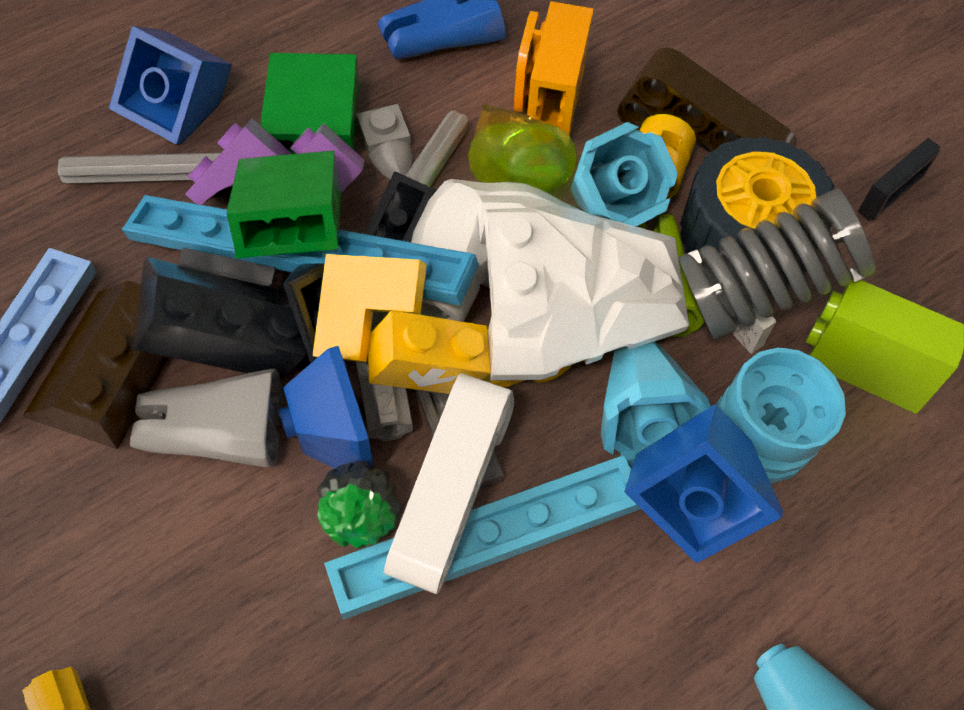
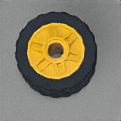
M767 137L738 138L733 142L723 143L715 151H710L704 157L703 163L698 166L680 223L682 227L680 237L685 247V253L688 254L695 250H698L699 253L705 245H712L719 252L718 245L723 237L731 236L737 241V234L744 228H750L755 232V227L762 220H769L774 224V218L778 213L784 211L792 215L794 208L801 203L811 206V202L817 196L833 190L835 187L831 177L824 171L825 168L818 161L811 158L810 154L801 148L798 149L791 146L790 143L781 140H771ZM800 259L803 271H807ZM784 274L787 285H789L790 283L786 275Z

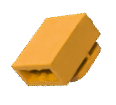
M550 1L546 20L541 23L540 30H538L540 13L536 11L529 12L518 55L514 95V111L522 113L527 96L529 95L525 139L568 146L585 70L594 8Z

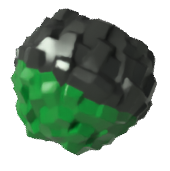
M356 461L355 464L349 462L337 466L335 469L328 471L323 482L317 487L320 498L317 505L318 522L323 531L330 536L332 541H336L339 546L346 547L351 544L357 549L366 547L369 544L375 545L376 542L388 534L389 530L395 528V524L403 509L396 492V485L391 481L390 474L385 470L369 466L367 461Z

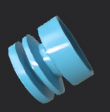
M779 347L758 352L745 362L734 377L731 385L725 390L723 396L720 397L716 404L752 441L770 483L791 479L804 468L839 432L846 415L844 393L835 375L818 359L800 350Z

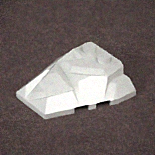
M478 195L480 244H486L492 310L488 327L490 380H542L557 375L559 368L583 360L586 364L601 360L606 352L624 346L630 350L684 332L688 328L689 321L674 237L530 196Z

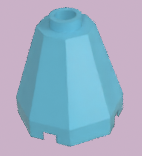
M626 122L586 141L570 190L578 207L585 212L636 227L667 211L670 198H666L669 188L675 185L678 172L661 136L652 132L645 134L636 130L638 126Z
M655 341L630 350L624 346L615 350L603 408L601 438L604 450L612 455L614 454V449L617 450L621 456H625L630 466L633 465L637 453L711 407L708 397L666 350Z

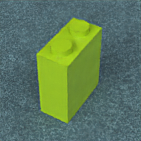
M852 278L851 283L846 286L842 294L834 290L832 291L820 317L818 316L805 343L813 346L810 356L818 359L836 378L917 414L958 368L964 351V324L861 279L854 282Z

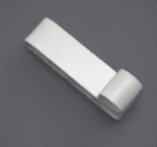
M463 373L458 375L388 553L384 567L385 575L434 594L440 592L494 447L501 444L514 408L512 390Z

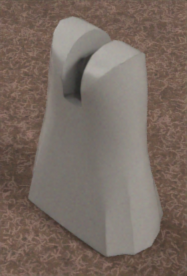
M269 369L209 383L160 389L138 394L135 412L145 420L133 423L130 446L134 449L151 453L200 456L272 468L277 464L279 432L276 426L280 425L281 416L279 409L283 407V392L279 372L276 369Z

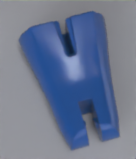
M421 0L383 16L378 21V29L386 43H388V48L395 60L420 56L448 48L499 42L505 39L506 36L505 23L497 0Z

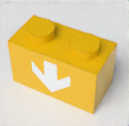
M391 310L370 334L368 350L369 383L450 394L460 373L483 380L491 373L487 326Z

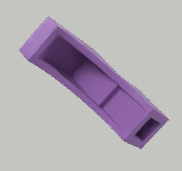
M253 118L243 128L235 122L217 142L224 149L218 157L212 161L205 156L188 175L195 183L185 195L196 204L202 205L218 191L233 185L239 159L288 155L292 153ZM325 123L315 133L308 127L290 147L296 154L335 150L341 193L363 170L365 160Z

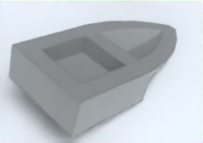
M395 104L357 113V124L369 158L376 169L389 180L394 171L406 176L412 167L413 155L410 134L399 105Z

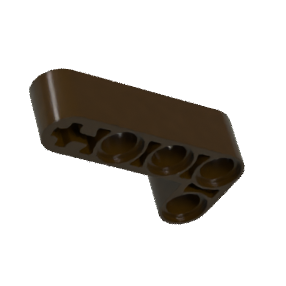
M660 48L653 54L637 75L617 108L620 120L623 123L628 122L638 126L636 130H640L642 123L648 117L656 114H668L678 117L688 123L694 130L696 139L712 151H715L723 143L733 142L738 138L767 137L771 140H781L790 143L795 148L797 146L796 136L789 128L673 48Z

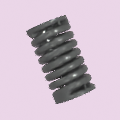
M839 188L817 196L811 202V206L805 203L797 205L792 215L784 211L778 213L774 218V224L769 220H762L755 227V232L750 228L740 230L737 234V241L731 236L723 237L718 245L719 252L712 245H705L699 253L698 250L678 257L714 340L737 331L739 327L738 319L744 326L754 324L756 322V314L752 302L761 317H772L775 313V308L768 288L781 310L791 309L794 301L784 274L798 301L803 303L810 301L813 294L800 259L817 293L821 295L829 293L832 285L821 262L817 247L840 286L849 285L852 278L856 282L876 273L874 258L862 226L848 199ZM828 221L837 231L836 234H832ZM842 242L845 244L855 267L848 269L837 244Z

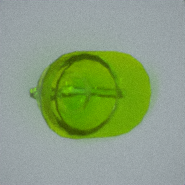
M514 122L495 123L480 130L472 140L468 154L470 169L478 181L482 183H524L546 193L566 182L573 173L577 160L573 141L559 127L548 124Z

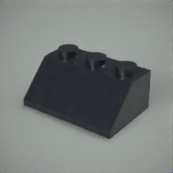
M150 257L145 258L143 262L134 350L247 374L276 369L279 372L281 381L306 356V349L286 292Z

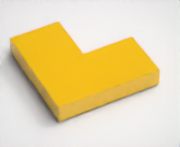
M326 254L313 356L319 357L328 348L339 345L343 360L367 362L373 311L390 312L395 310L421 315L427 263L416 259Z

